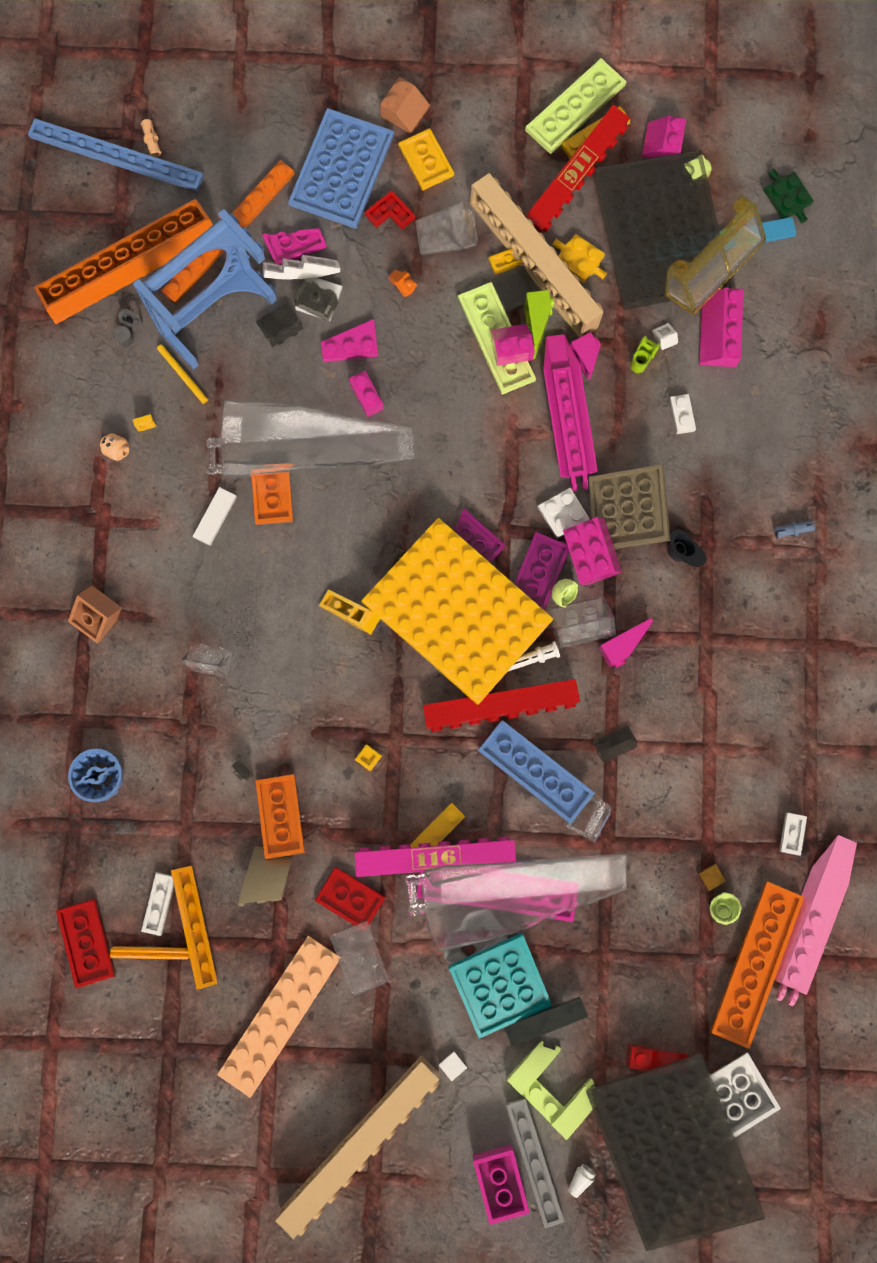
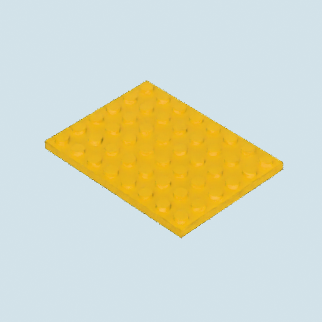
M440 518L426 530L361 601L477 705L553 620L549 614Z

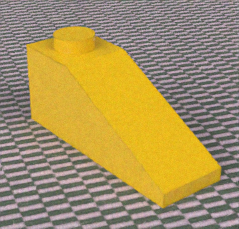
M329 589L319 604L323 609L370 635L380 620L369 609Z

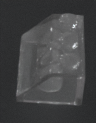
M604 596L567 604L566 608L561 606L549 608L550 616L553 618L552 625L555 637L560 648L616 636L614 615Z

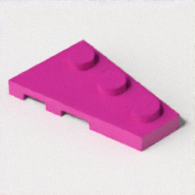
M319 228L297 230L294 233L262 234L270 255L277 265H282L283 259L296 261L302 258V255H310L327 247Z
M374 319L322 341L323 362L378 357Z

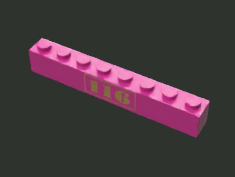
M498 837L496 842H490V838L478 839V843L471 844L470 840H458V845H450V841L438 842V846L432 847L430 843H419V848H411L410 844L399 845V849L391 850V846H381L379 851H371V847L359 848V852H355L356 877L516 864L515 842L510 840L509 837Z

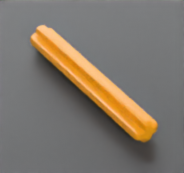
M114 946L110 950L111 958L189 959L190 957L188 948Z

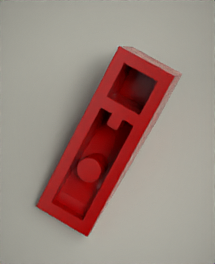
M629 1044L626 1065L631 1069L686 1075L689 1054Z

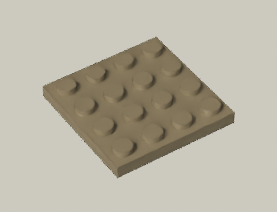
M662 464L589 477L592 519L596 517L605 519L614 549L670 541L665 472Z

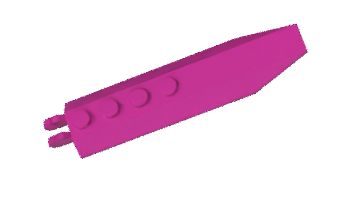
M565 334L547 336L543 371L560 477L570 478L572 491H577L575 477L582 476L583 490H588L587 475L598 472L581 366Z

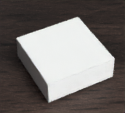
M455 1051L439 1063V1066L451 1081L467 1068Z

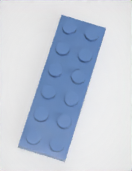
M503 720L478 750L569 824H572L595 794V792Z

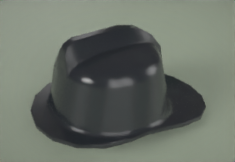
M676 529L670 533V541L666 546L669 556L674 561L685 562L693 567H701L706 563L705 552L686 532Z

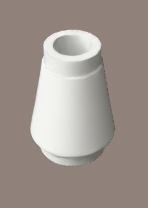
M585 1164L577 1167L568 1192L578 1198L594 1182L595 1172Z

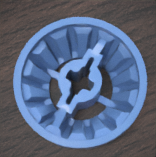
M89 749L80 753L71 763L68 781L74 794L82 800L102 802L109 800V798L119 792L120 786L124 783L123 774L125 772L121 766L120 759L113 755V753L103 749ZM97 763H105L109 767L101 768L97 766ZM96 772L101 773V775L98 776V779H92L94 778V776L97 775ZM113 774L111 783L108 787H105L104 783H106L108 777ZM89 784L101 785L102 789H93Z

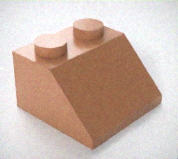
M399 77L380 104L381 117L411 134L429 109L430 104L415 85Z
M90 586L77 595L68 622L98 644L117 621L122 607L94 586Z

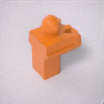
M394 270L388 276L391 283L396 285L404 297L412 294L415 286H417L405 270L403 272Z

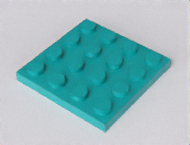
M522 933L448 965L478 1038H482L552 1006Z

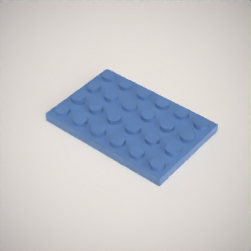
M327 108L289 199V206L357 229L394 138V131Z

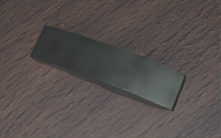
M577 997L563 1004L559 1003L504 1027L511 1046L570 1025L588 1017L581 998Z

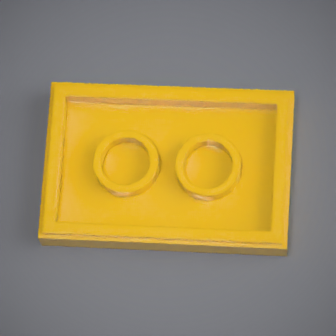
M430 128L398 143V147L422 191L454 176V171Z

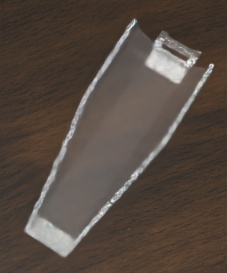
M224 400L221 438H208L206 440V447L208 448L206 473L209 475L219 473L223 477L243 478L298 470L415 460L412 428L374 420L371 422L360 420V417L355 416L353 418L343 417L340 413H335L334 415L323 413V410L301 405ZM216 447H221V465L216 464Z
M625 853L518 862L444 865L427 869L421 875H408L405 877L410 903L408 912L411 916L425 913L431 938L438 952L516 934L538 925V922L544 919H554L557 917V914L564 911H574V907L584 903L589 905L599 899H604L627 890ZM417 885H421L423 904L420 905L417 903Z

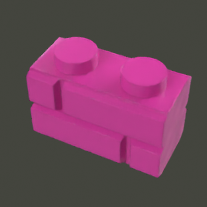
M366 371L349 378L350 387L367 417L383 410V402Z

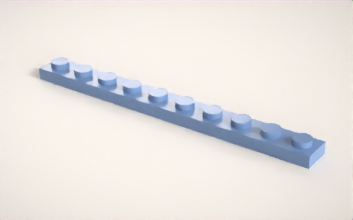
M35 118L28 132L31 139L198 192L204 178L202 172Z

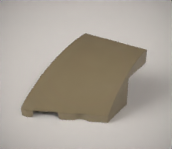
M255 846L240 893L238 906H244L245 903L251 902L260 904L266 901L282 900L294 855L265 859L264 847Z

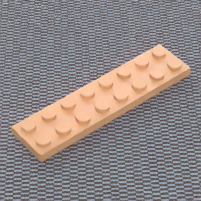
M308 935L217 1075L251 1098L342 957Z

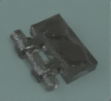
M288 303L256 321L257 326L266 339L273 335L274 338L268 341L271 347L283 344L284 340L298 335V332L304 329L300 322L296 325L292 324L297 321V317ZM285 327L288 328L286 331L282 332L281 334L278 333L280 330L284 329Z

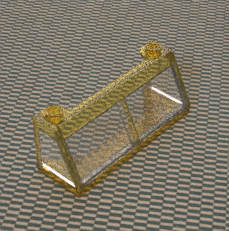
M742 195L733 204L735 218L691 263L678 260L667 270L665 296L693 316L766 241L757 205Z

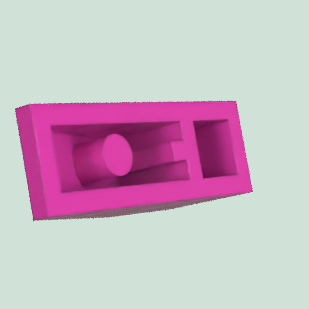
M652 618L599 647L609 667L615 665L618 668L626 663L625 659L630 656L652 624Z

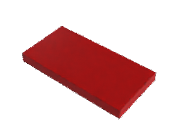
M96 898L56 910L75 989L115 977Z

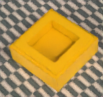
M151 414L133 419L134 426L139 432L156 426Z
M366 744L355 760L371 772L382 755Z

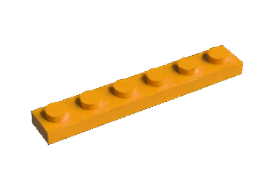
M188 866L171 870L196 989L218 984L193 868Z

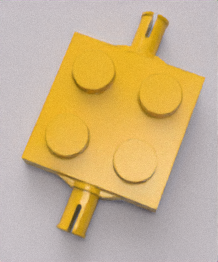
M577 234L566 244L557 239L553 242L552 246L561 251L558 255L560 260L566 262L569 271L575 274L581 282L585 283L593 274L602 279L607 275V272L599 268L605 253Z

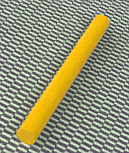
M159 345L157 350L202 404L206 403L208 398L164 345Z

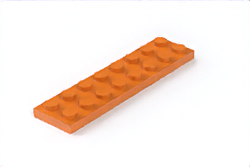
M765 881L712 1024L711 1033L750 1049L804 900L803 896Z

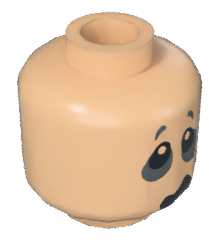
M114 433L104 436L100 442L102 454L115 461L122 460L129 453L128 441Z

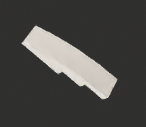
M302 255L301 261L283 259L282 265L263 262L262 271L265 278L307 279L340 272V266L337 260Z

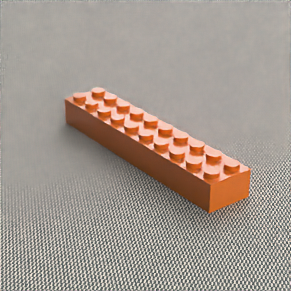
M194 199L40 283L34 289L54 323L58 324L165 265L212 226L211 220L198 201Z

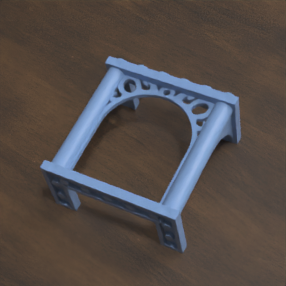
M225 209L218 213L219 221L143 283L140 279L132 283L159 333L193 370L199 366L196 358L175 335L214 302L229 293L239 291L261 295L271 305L277 301L275 288L270 283L266 284L263 275L258 270L255 272L248 260L250 257L246 251L259 264L265 260L263 246L259 241L254 242L250 232L245 227L241 228L237 218L232 213L228 214ZM214 249L225 250L226 261L219 276L173 315L153 295L154 292L200 255Z

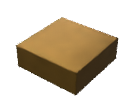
M716 864L698 873L707 891L726 882Z

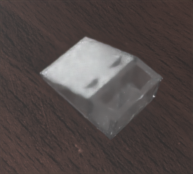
M464 202L415 221L420 255L463 250L478 244L473 210Z

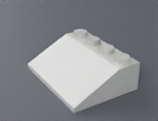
M748 1053L743 1054L678 1095L695 1129L710 1152L781 1109Z

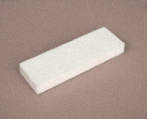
M219 487L193 538L211 546L237 496Z
M156 872L141 932L162 935L174 888L172 875Z

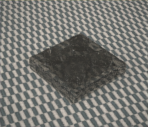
M524 266L490 279L506 314L525 305L526 293L536 292Z

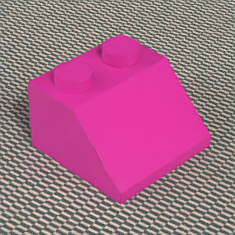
M666 116L648 122L642 157L677 163L681 153L686 119Z
M527 324L490 330L497 366L533 360L535 350L532 335Z

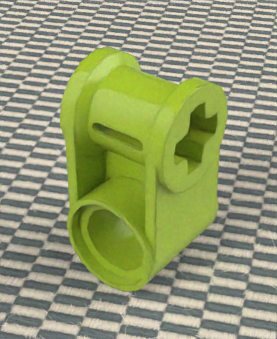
M646 335L640 342L630 363V368L635 373H642L646 370L661 346L660 343L656 344L647 339L648 336ZM636 360H641L644 364H640Z

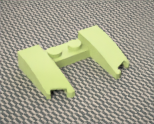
M541 1040L506 1078L567 1140L588 1116L600 1098L599 1096L595 1097L591 1086L594 1085V1081L590 1077L569 1102L563 1106L537 1080L562 1049L555 1045L554 1050L544 1047V1041Z

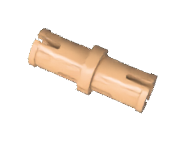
M149 119L143 120L141 126L144 132V142L148 146L150 156L157 158L161 156L158 136L154 131L152 121Z

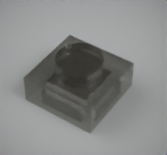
M237 760L232 765L235 769L233 773L240 780L244 778L248 781L253 776L240 761Z

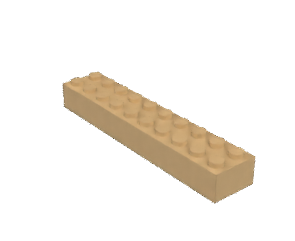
M488 173L472 184L470 205L507 250L513 249L514 252H511L513 257L517 261L523 260L520 266L540 291L549 290L550 297L553 296L554 308L580 338L596 330L604 313L602 306L592 299L589 290L583 288L578 277L569 271L566 262L561 261L555 249L546 243L543 234L538 233L534 228L533 222L523 215L520 206L515 205L510 194L500 187L499 181Z
M422 1055L280 1208L275 1221L292 1239L298 1234L302 1236L305 1233L311 1219L316 1220L324 1211L323 1207L327 1202L331 1204L335 1200L341 1186L345 1188L352 1181L354 1172L356 1170L360 1172L365 1167L368 1157L371 1154L375 1156L382 1147L383 1140L385 1138L389 1140L395 1134L397 1125L399 1123L404 1124L411 1116V1110L414 1107L416 1109L420 1107L425 1100L426 1093L428 1091L432 1093L438 1087L439 1071Z

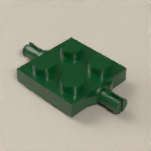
M776 169L771 170L769 175L774 182L766 186L763 191L781 219L796 215L801 224L806 222L808 218L804 214L803 209L812 205L814 200L797 174L794 172L786 177H780Z

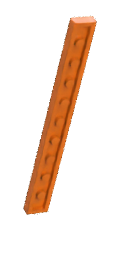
M280 160L232 212L241 228H247L295 175L293 169ZM214 249L197 257L168 282L161 290L162 294L177 304L225 250Z

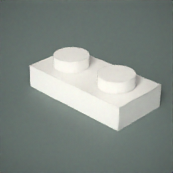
M689 394L670 397L669 401L676 434L694 432L696 426Z
M785 813L779 852L801 856L806 816Z

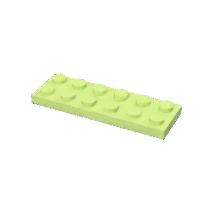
M601 58L526 126L525 131L551 154L562 142L567 140L625 87L627 81Z
M492 282L458 295L460 305L501 395L535 382L536 377L528 361L496 365L490 330L511 327L512 325Z

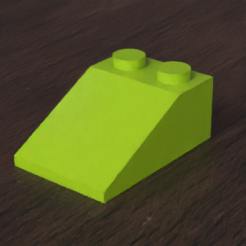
M549 290L526 293L524 312L535 350L533 360L536 359L549 317L552 316V308H554L553 296L550 297Z

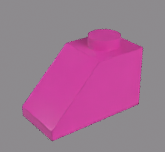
M591 332L572 341L570 345L587 380L592 376L600 349L599 340L597 337H593Z

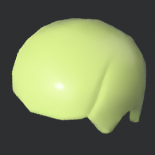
M571 579L559 580L552 589L551 596L553 601L557 605L566 608L567 604L576 598L578 584Z
M724 892L713 898L709 910L712 918L717 923L728 925L739 918L742 907L735 895Z

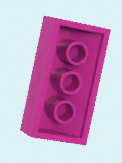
M723 288L702 295L699 365L736 368L740 362L744 289Z

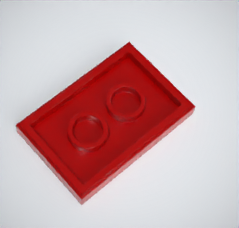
M335 866L315 901L365 932L386 897Z

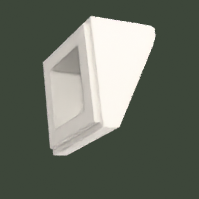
M669 323L652 330L657 343L661 344L660 348L662 350L678 343L677 332Z

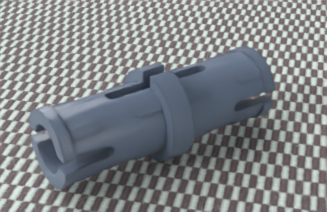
M812 519L799 523L791 522L789 525L774 527V534H778L775 535L777 539L791 535L796 537L801 533L815 531V524L811 525L814 523Z

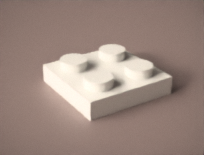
M571 488L538 505L540 513L556 539L564 535L563 530L590 520Z

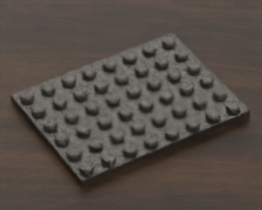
M701 150L601 167L594 170L623 310L703 296L719 289L732 288ZM698 159L702 175L693 180L694 167L688 162ZM685 166H688V167L691 168V170H692V173H691V174H689V172L687 171V169H686Z
M702 1053L587 1088V1096L646 1251L765 1219L761 1203Z

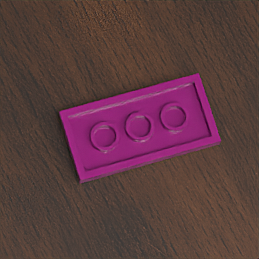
M535 532L514 585L545 611L569 549L567 544Z

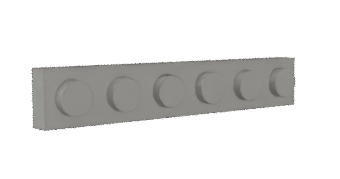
M524 1097L506 1103L544 1228L564 1222L526 1099Z

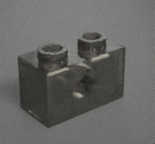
M303 280L294 297L296 307L329 321L338 304V299L332 290H324L313 281Z

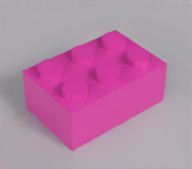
M596 517L563 530L581 585H590L622 573L605 519Z
M512 1144L472 1155L489 1225L529 1214Z

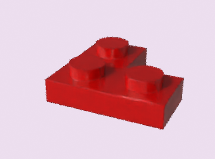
M392 190L364 212L365 217L375 228H378L387 219L391 218L403 230L416 219L415 214Z

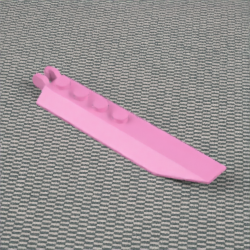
M837 835L811 868L801 894L804 900L774 980L781 983L776 996L779 1001L785 997L787 986L792 988L788 1005L794 1006L796 1004L799 992L806 995L808 993L849 885L856 842Z

